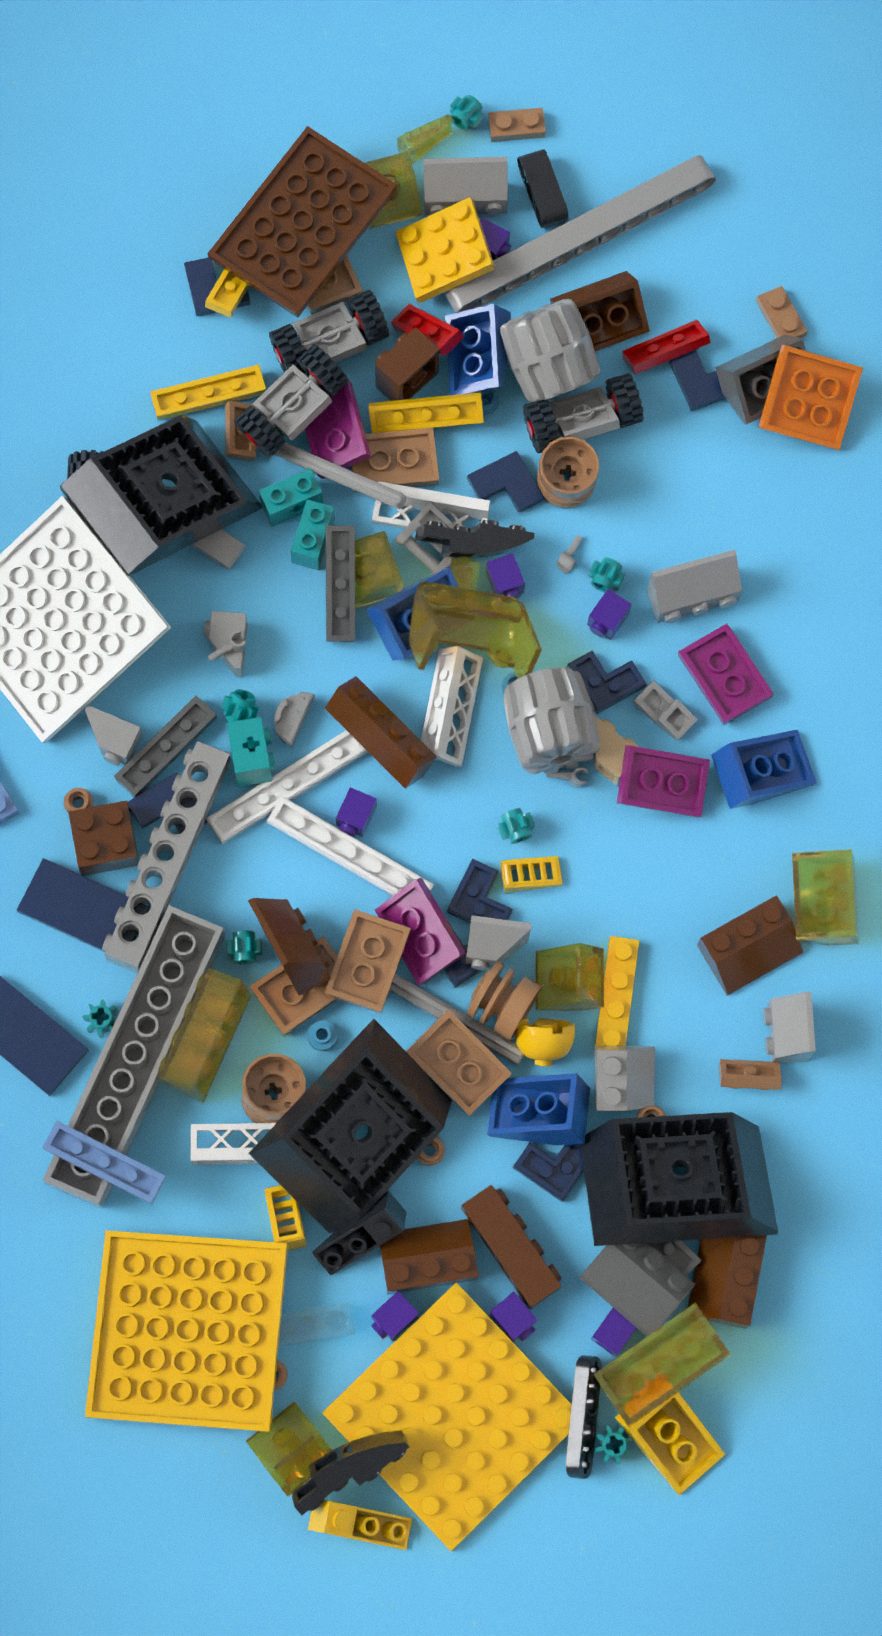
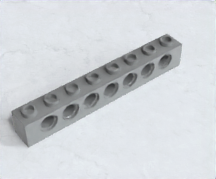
M198 741L194 749L189 748L185 755L183 764L186 765L183 775L178 774L174 780L172 791H175L171 802L166 800L162 808L160 817H163L160 827L155 826L151 833L149 843L152 846L149 853H143L137 867L140 870L139 876L136 881L131 880L126 891V896L129 898L125 908L120 906L114 919V923L117 924L113 935L108 933L103 943L102 950L105 951L106 961L137 973L165 915L230 764L229 753ZM196 772H204L208 775L202 782L192 779ZM185 798H193L196 800V804L191 808H185L181 805V801ZM174 824H181L185 827L181 834H172L169 831L170 827ZM163 850H169L174 855L170 860L162 861L158 858V854ZM156 876L161 878V885L156 888L147 886L146 882L150 877ZM140 903H146L151 907L149 912L144 915L137 914L134 909ZM128 930H135L139 933V936L135 941L128 942L123 939L124 933Z

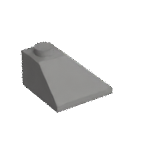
M472 915L466 964H471L473 969L489 970V967H493L498 960L503 962L528 943L532 923Z

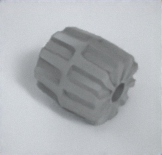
M562 299L553 304L544 305L538 310L528 311L523 316L513 318L500 327L510 367L525 398L529 402H539L559 396L589 383L600 374L590 334L572 299Z
M564 667L543 669L524 675L505 688L503 699L509 734L519 763L528 773L539 774L544 772L545 774L557 773L563 767L573 769L578 767V762L590 761L594 758V753L599 752L600 740L594 707L584 680L578 671Z

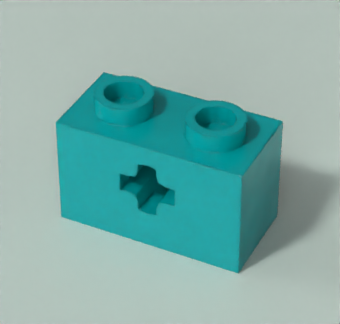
M311 468L258 490L260 503L271 527L301 515L307 499L323 504V494Z
M306 500L290 550L291 563L319 571L326 549L325 526H333L335 521L333 506Z
M261 717L228 722L227 729L237 786L241 787L272 781L270 770H275L276 765L274 753H267L266 745L272 744L269 727L263 728Z

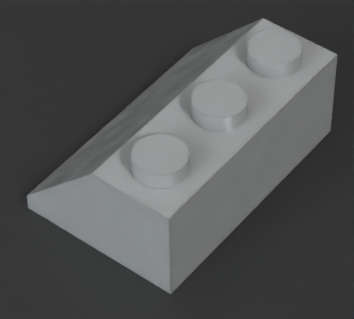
M507 157L424 159V215H432L469 197L475 204L477 214L497 216L501 213H507Z
M735 549L652 572L647 594L657 623L662 621L673 623L680 620L684 615L693 613L694 616H698L708 612L709 608L716 606L727 608L736 604L740 598L742 588Z

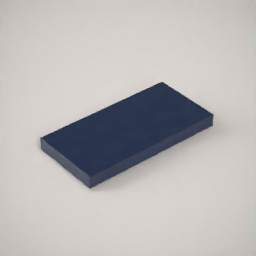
M43 858L17 908V912L105 952L102 950L103 943L108 933L113 935L117 926L114 923L116 913L120 906L125 908L129 897ZM140 903L135 907L134 911L137 914L144 915L148 913L150 907ZM128 930L124 933L123 939L132 942L138 932Z
M0 976V1056L50 1097L89 1050Z

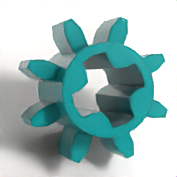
M471 95L464 96L462 99L457 96L450 105L452 108L449 111L451 113L450 119L454 125L462 130H466L470 126L475 129L483 120L481 117L483 114L481 111L483 108L482 104Z
M604 557L601 563L597 560L594 561L588 576L593 578L591 585L605 593L607 589L611 590L612 587L619 590L625 574L621 572L622 565L619 562Z
M243 689L231 692L230 696L225 695L221 706L225 710L224 715L229 722L256 718L259 706L255 705V696Z
M516 808L501 816L503 822L498 824V830L503 840L510 838L512 844H517L532 836L530 830L535 828V823L530 812L523 814L521 808Z
M243 930L233 932V940H226L227 957H233L235 964L255 963L256 955H262L261 938H255L254 931Z
M104 999L101 1000L98 1006L94 1007L92 1004H89L90 1014L83 1015L82 1017L84 1021L91 1022L86 1029L88 1033L96 1030L100 1039L103 1038L104 1033L111 1032L117 1016H113L117 1011V1007L115 1005L110 1008L106 1007ZM101 1013H105L109 1019L104 1020L103 1025H99L96 1020L101 1017Z
M607 1425L605 1426L607 1434L604 1436L595 1434V1437L600 1440V1446L595 1447L594 1451H602L605 1454L602 1462L606 1463L610 1456H612L616 1464H620V1455H631V1452L626 1449V1443L631 1442L632 1438H624L622 1436L623 1427H619L616 1433H612L611 1427ZM610 1436L614 1440L620 1441V1445L616 1447V1453L606 1448V1444L610 1442Z

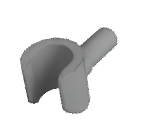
M576 535L566 552L564 551L559 556L557 567L565 574H568L577 563L571 556L582 541V537Z
M233 631L229 636L228 643L208 655L209 660L212 662L230 651H243L246 646V640L240 644L233 642V640L241 636V631Z
M579 767L574 772L558 771L557 773L547 774L546 777L565 779L578 788L584 786L587 782L579 781L576 774L587 775L589 772L586 768Z

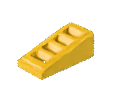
M558 856L511 859L500 862L504 894L563 885ZM545 865H551L553 879H547ZM539 866L541 880H536L534 867ZM522 868H528L530 881H524ZM517 869L518 882H513L511 870Z
M281 1185L264 1189L274 1242L287 1243L288 1250L307 1246L299 1203ZM290 1195L291 1200L273 1202V1199ZM293 1208L291 1212L276 1215V1211ZM295 1220V1224L278 1226L279 1223Z

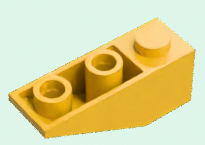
M324 1500L317 1509L311 1511L307 1530L406 1550L412 1518Z

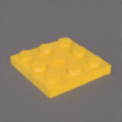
M470 197L395 231L414 295L419 303L495 270L475 204Z

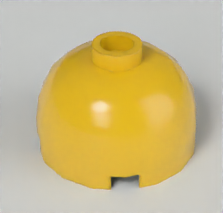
M529 1018L521 1019L515 1030L516 1044L524 1056L535 1060V1065L552 1066L553 1060L562 1059L570 1052L575 1038V1024L569 1025L570 1021L538 1018V1021L529 1024Z

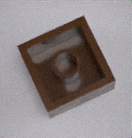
M416 327L410 333H403L396 341V345L389 352L387 350L383 351L375 361L376 388L390 401L411 399L439 373L440 349Z
M127 800L68 812L77 864L82 876L138 866L139 856Z

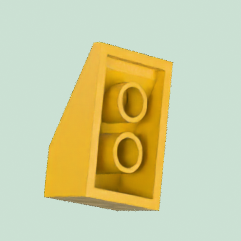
M662 1377L657 1379L614 1417L679 1496L725 1455L676 1388Z

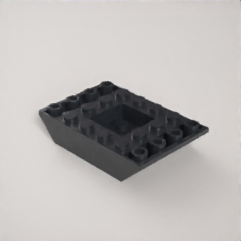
M183 415L90 458L60 485V490L128 576L262 508L261 503L199 423ZM162 480H171L175 487L165 486Z
M373 1019L248 1154L330 1234L362 1219L444 1129L452 1099L396 1040ZM366 1124L368 1127L367 1135L363 1139L357 1140L355 1136L356 1129L360 1125Z
M733 1112L612 1119L585 1135V1144H580L594 1246L778 1235L759 1126ZM681 1166L687 1169L688 1174L679 1176L672 1169Z

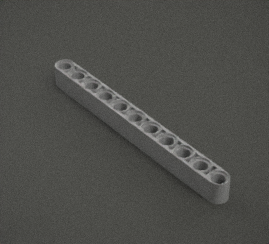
M701 155L692 157L493 261L495 270L444 292V295L456 313L482 307L707 190L715 183L716 176Z

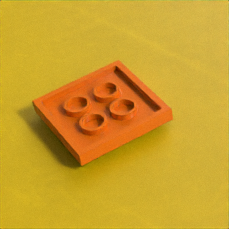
M781 345L758 428L840 450L863 367L787 345Z

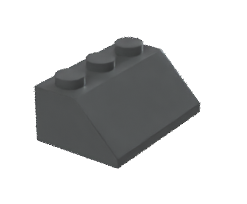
M783 335L715 367L723 395L744 424H749L762 416L781 345L806 351L803 339Z
M648 1243L606 1245L579 1277L649 1339H651L696 1285Z

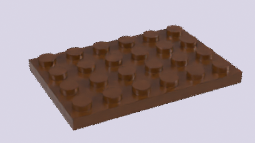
M307 126L207 253L208 258L298 318L397 191V184Z

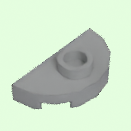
M300 692V694L283 699L276 708L274 716L276 733L281 741L291 748L311 707L315 694Z

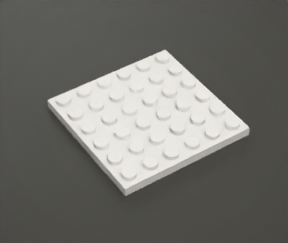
M61 496L0 554V690L40 741L47 743L172 628L131 576L125 573L64 496Z

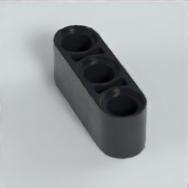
M545 149L518 156L517 163L520 175L539 226L546 228L568 221L567 206Z

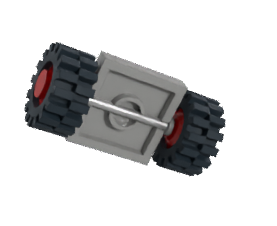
M367 290L348 298L349 309L352 315H350L345 304L340 302L296 321L292 325L288 324L269 332L273 351L282 370L285 372L292 365H295L302 373H306L298 364L297 359L313 344L318 345L333 361L338 362L366 350V345H371L389 337V328L384 318L385 315L381 311V306L373 292Z
M313 344L297 359L298 364L309 377L302 373L295 365H292L252 403L255 407L250 405L234 420L235 425L243 435L267 458H271L286 443L283 436L279 434L280 432L274 428L275 426L293 441L332 403L330 397H334L349 382L343 370L318 345Z
M626 373L606 379L607 397L602 388L598 387L552 402L546 399L524 404V420L535 451L538 454L542 453L550 442L560 438V434L562 437L573 436L583 440L643 422L644 411L641 406L642 401L639 398L640 393L636 388L632 375Z

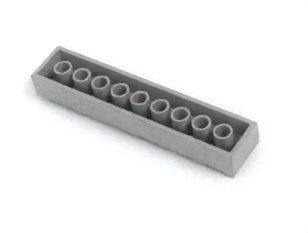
M170 905L168 906L68 1124L69 1127L127 1155L226 935L223 927ZM55 1155L43 1178V1182L46 1185L103 1209L113 1186Z

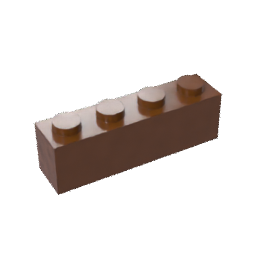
M357 676L340 685L325 707L405 789L420 780L437 757Z
M491 1184L462 1204L461 1210L530 1310L561 1288L559 1281L562 1280V1277L553 1264L546 1265L541 1257L545 1254L535 1238L531 1241L524 1232L527 1226L519 1214L512 1215L506 1205L510 1202L500 1188L495 1190Z

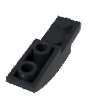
M483 520L482 523L472 528V532H470L471 529L468 527L454 526L451 529L443 527L441 522L427 521L426 524L416 529L415 540L442 545L441 556L481 558L513 550L534 539L535 533L528 532L525 527L510 525L509 528L501 527L499 522L492 520Z
M403 1431L373 1434L353 1440L323 1455L309 1465L311 1479L292 1493L294 1507L302 1516L307 1511L317 1509L323 1503L324 1498L333 1491L338 1492L343 1489L351 1477L359 1486L366 1481L374 1480L381 1473L382 1468L391 1461L396 1462L405 1455L406 1450L409 1448L406 1435Z

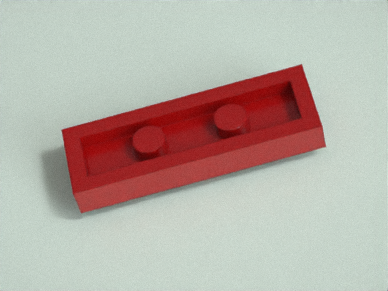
M408 304L390 322L394 330L401 334L405 332L410 333L416 327L440 349V355L444 357L464 338L459 329L411 304Z
M695 320L623 350V360L636 375L710 344V336L700 322Z

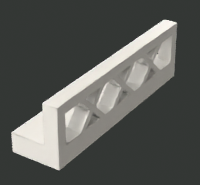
M378 481V483L405 495L406 502L403 507L406 508L403 510L396 509L398 513L391 518L379 516L381 503L383 502L376 500L372 516V523L405 529L411 522L406 514L413 509L422 510L429 502L443 514L449 515L454 521L453 524L455 526H463L462 523L468 519L481 520V523L483 520H488L489 500Z
M459 646L439 649L421 741L437 756L435 760H441L455 767H461L463 763L483 661L482 657ZM465 659L472 662L469 675H466L463 667ZM460 686H463L466 693L465 701L462 703L458 696ZM455 713L458 714L461 721L460 727L457 730L453 724ZM450 740H452L455 747L454 757L446 754Z
M276 1123L191 1124L190 1161L192 1165L258 1164L248 1154L253 1148L247 1147L251 1143L256 1145L258 1142L255 1139L263 1131H269ZM210 1131L218 1139L210 1148H197V1132ZM216 1131L226 1132L222 1136H220ZM233 1131H241L248 1138L240 1148H232L225 1141ZM247 1131L256 1132L251 1136ZM221 1143H223L227 1148H217V1147H218Z

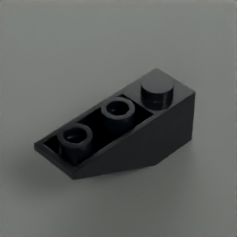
M388 1190L362 1219L336 1230L313 1250L312 1254L326 1271L332 1275L403 1232L407 1212Z

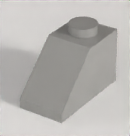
M211 612V621L206 620L204 636L209 638L210 646L214 652L229 642V636L233 631H241V636L233 640L234 643L240 644L246 640L247 615L244 613ZM245 648L241 652L230 651L219 657L236 677H243Z
M87 705L85 712L101 754L104 756L103 759L116 766H119L120 763L126 765L132 759L143 737L141 727Z

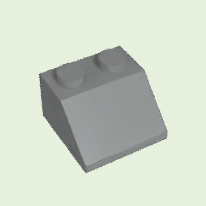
M802 992L771 999L767 1004L768 1007L763 1009L764 1025H769L770 1037L765 1038L766 1055H771V1062H807L816 1052L811 992Z
M594 1046V1107L596 1111H630L654 1105L655 1046Z

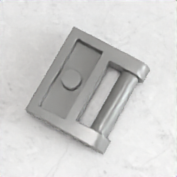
M429 502L396 537L395 541L400 546L402 544L405 545L431 570V574H434L448 567L455 558L444 557L441 562L437 561L411 534L418 527L426 524L427 521L441 522L443 527L451 529L455 525ZM430 543L441 554L442 545Z

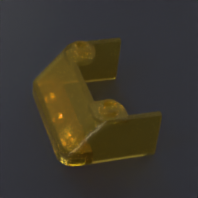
M422 582L418 585L414 595L409 644L418 669H425L430 654L436 652L438 643L485 650L496 666L514 668L517 679L532 673L542 648L522 602L510 596L431 582Z

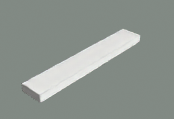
M346 730L272 776V781L261 783L206 818L207 822L220 842L224 844L270 815L282 796L290 801L294 800L364 756L368 751Z
M283 796L267 819V823L392 896L415 879L422 878ZM422 878L431 891L434 884Z

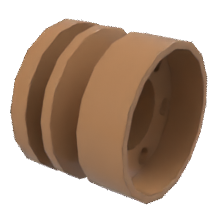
M573 436L560 437L550 442L543 450L539 461L537 484L544 499L560 508H575L585 503L593 494L599 472V460L594 448L585 440ZM565 473L570 474V481L564 480Z
M498 960L483 975L475 988L467 1015L474 1018L480 1009L483 1008L484 1012L480 1019V1023L483 1025L492 1015H495L498 1018L494 1031L511 1041L515 1036V1030L520 1020L526 1019L542 986L526 976L517 986L511 984L515 970L509 969L504 978H501L500 975L505 964Z
M267 1054L255 1059L247 1067L243 1076L241 1103L245 1114L254 1123H277L306 1091V1078L302 1068L292 1058L283 1054ZM274 1090L275 1095H277L276 1100H272L271 1096L268 1095L269 1091Z

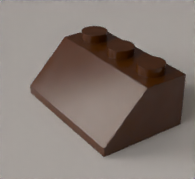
M628 271L550 298L551 304L562 299H572L575 302L590 334L594 351L650 331L638 280Z
M777 895L704 935L697 944L727 996L803 953L793 921Z
M252 898L248 900L299 996L331 979L326 970L331 965L323 950L316 952L314 946L318 945V942L311 929L304 930L302 925L307 922L299 907L293 910L288 899Z
M468 1219L404 1229L403 1232L380 1245L387 1295L395 1294L397 1291L401 1293L450 1285L456 1282L462 1283L478 1280L479 1275Z
M767 1235L700 1239L697 1257L701 1262L694 1270L692 1282L696 1285L690 1291L686 1316L744 1329L750 1327Z

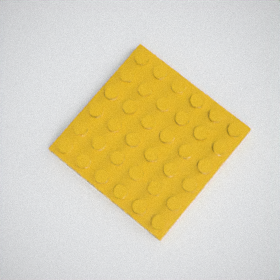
M106 1230L85 1417L271 1432L288 1244Z
M456 1282L343 1391L322 1414L348 1442L373 1434L403 1431L409 1448L400 1460L396 1462L391 1461L382 1468L379 1475L440 1541L452 1551L569 1434L572 1404Z

